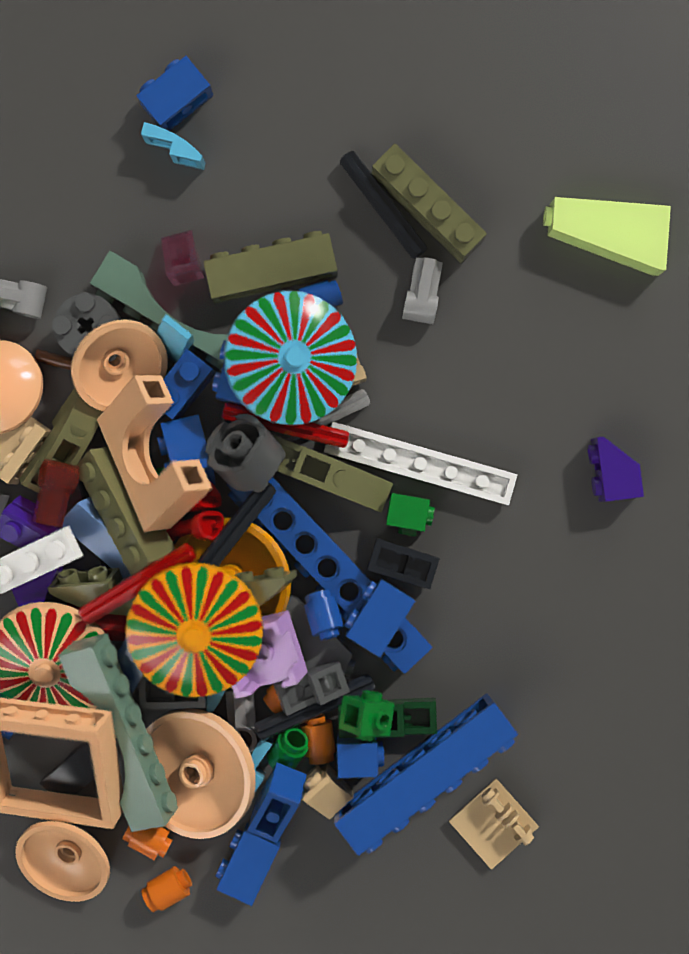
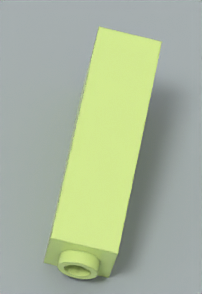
M555 197L550 207H545L543 225L548 226L547 236L653 276H659L666 271L671 206Z

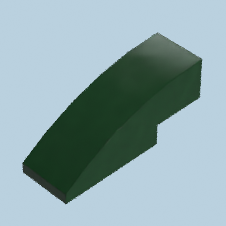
M436 698L387 700L395 703L390 736H376V738L404 737L405 735L437 734ZM339 704V705H338L339 721H340V714H341L342 704ZM339 729V738H356L355 734Z

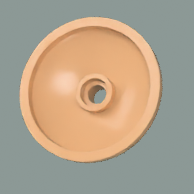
M116 320L105 323L91 331L81 341L74 353L71 365L74 387L88 405L105 411L134 376L161 375L164 379L168 366L166 348L160 337L151 328L140 322ZM117 354L116 359L109 361L111 356Z
M0 340V434L24 424L37 409L43 393V375L37 360L22 346Z
M59 821L39 822L27 828L17 842L15 854L21 872L33 886L53 898L70 902L92 899L101 893L109 879L110 865L104 850L93 836L75 825Z

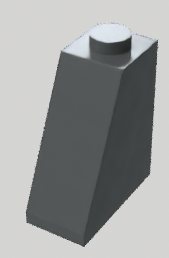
M291 595L286 610L289 611L306 668L311 669L338 661L345 678L350 679L356 663L355 660L351 659L352 650L338 636L325 641H321L320 636L313 637L304 609L305 603L297 596Z

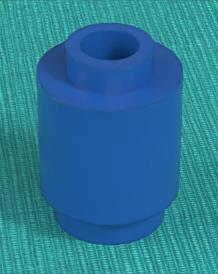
M326 279L298 288V292L319 297L335 309H337L336 306L343 305L342 295L336 280L328 282Z
M321 590L305 596L306 604L304 609L312 636H320L321 641L339 636L338 630L344 628L336 598L331 596L330 590Z

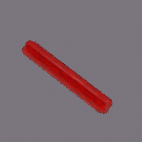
M230 402L225 403L222 412V418L225 420L235 421L237 419L234 416L248 414L256 417L267 430L345 448L349 440V432L312 422L298 425L272 423L256 416L245 406Z
M188 544L181 545L83 605L78 610L81 620L87 624L94 623L135 598L141 588L161 571L176 565L194 562L196 554L193 548Z

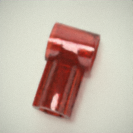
M47 458L44 459L38 474L40 490L33 522L62 528L69 496L75 491L79 479V467L77 465Z

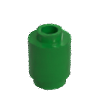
M291 728L280 733L267 752V761L270 767L273 769L276 763H280L295 769L308 751V738L306 734L298 728Z

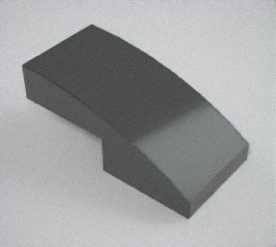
M335 661L307 669L308 672L297 685L282 688L281 684L283 681L273 683L283 713L288 716L316 702L323 705L349 693L350 690L340 662Z

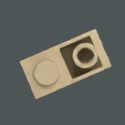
M326 763L321 768L319 765H316L307 773L306 781L303 784L302 799L329 820L353 798V789L342 778H338V773L329 763Z

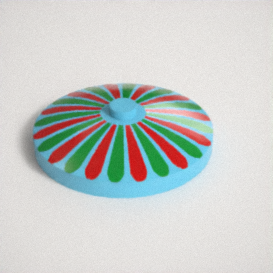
M282 291L258 299L237 317L226 339L224 367L232 391L249 411L272 423L298 425L324 417L343 401L355 377L357 351L354 337L348 324L333 306L321 298L308 293Z

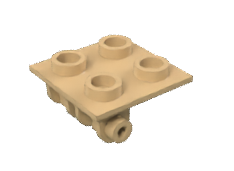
M497 778L449 820L451 825L491 870L521 843L525 846L534 839L532 833L539 828L537 823Z

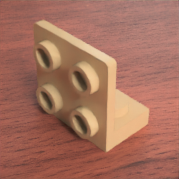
M31 416L20 427L0 434V479L7 484L18 485L20 477L51 430Z

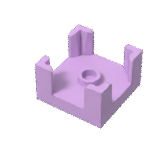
M288 610L262 617L263 635L261 648L249 672L232 686L236 699L253 694L259 686L283 681L281 684L282 688L297 685L308 672Z

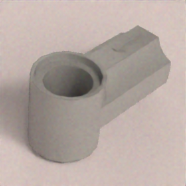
M416 257L410 291H407L402 319L434 324L439 300L437 291L443 262L432 258Z
M0 279V308L12 310L13 313L41 319L47 287L29 281L20 280L16 283Z
M233 689L226 690L228 723L237 732L246 731L251 735L252 742L247 744L251 753L258 742V736L254 729V724L256 723L254 693L236 699Z

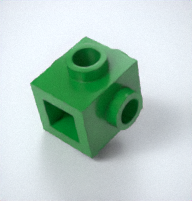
M364 690L362 695H343L338 728L355 734L357 739L365 741H375L376 736H390L395 703L382 699V693Z

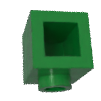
M391 493L385 525L398 527L397 533L416 536L417 530L425 532L426 525H432L435 507L429 506V499Z

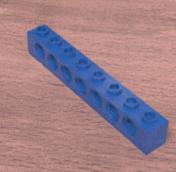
M272 477L269 483L275 487L276 493L253 523L263 530L267 528L275 536L274 540L284 555L289 551L296 558L297 561L293 565L305 578L311 575L319 583L315 587L317 591L330 590L331 596H335L337 603L341 606L339 611L346 621L354 609L360 611L366 600L362 598V595L371 583V580L281 484ZM227 484L231 489L228 496L239 507L253 491H238ZM281 511L289 513L292 517V525L287 530H280L274 522L275 516ZM301 535H308L314 540L315 546L310 553H302L297 549L296 541ZM328 558L336 563L337 570L332 576L320 574L318 564L321 560ZM352 582L357 585L359 592L354 599L347 600L341 596L340 588L344 583ZM406 617L398 628V631L402 633L401 642L396 646L387 645L384 650L385 655L382 657V660L391 670L395 672L399 668L404 674L433 648Z

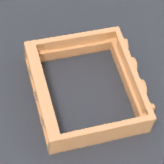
M0 698V813L113 829L123 813L120 805L123 785L111 711ZM1 731L90 742L99 798L13 787Z

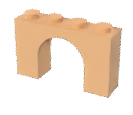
M161 375L134 376L97 419L144 532L171 529L212 489L199 459L171 462L160 475L157 474L152 465L149 454V439L152 428L157 420L174 403Z

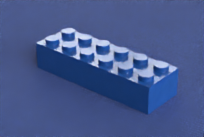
M486 693L438 729L437 734L430 735L381 772L378 777H375L353 794V798L334 815L335 826L358 856L364 851L367 853L373 852L383 843L381 838L391 831L393 833L401 831L410 822L409 817L417 811L424 813L430 809L436 802L434 798L444 791L450 793L462 783L461 778L470 771L476 773L483 769L489 762L488 757L496 751L503 753L515 743L514 738L518 736V733Z

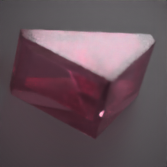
M192 230L161 238L166 274L174 286L204 278Z

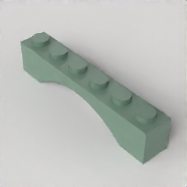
M109 250L90 282L97 289L95 295L102 297L111 305L114 300L124 305L125 307L122 311L137 321L141 317L151 321L150 328L156 332L165 315H168L192 334L194 343L188 350L193 354L196 349L207 355L205 361L221 370L224 360L220 359L222 343L227 339L228 335L196 330L176 320L156 302L141 270Z
M107 633L73 641L58 657L70 686L83 694L99 710L111 711L114 733L122 751L125 767L124 791L120 805L131 832L166 826L178 809L177 799L169 787L165 777V769L158 760L153 747L152 737L147 733L142 721L141 710L131 694L128 678L123 674L115 647L111 644Z

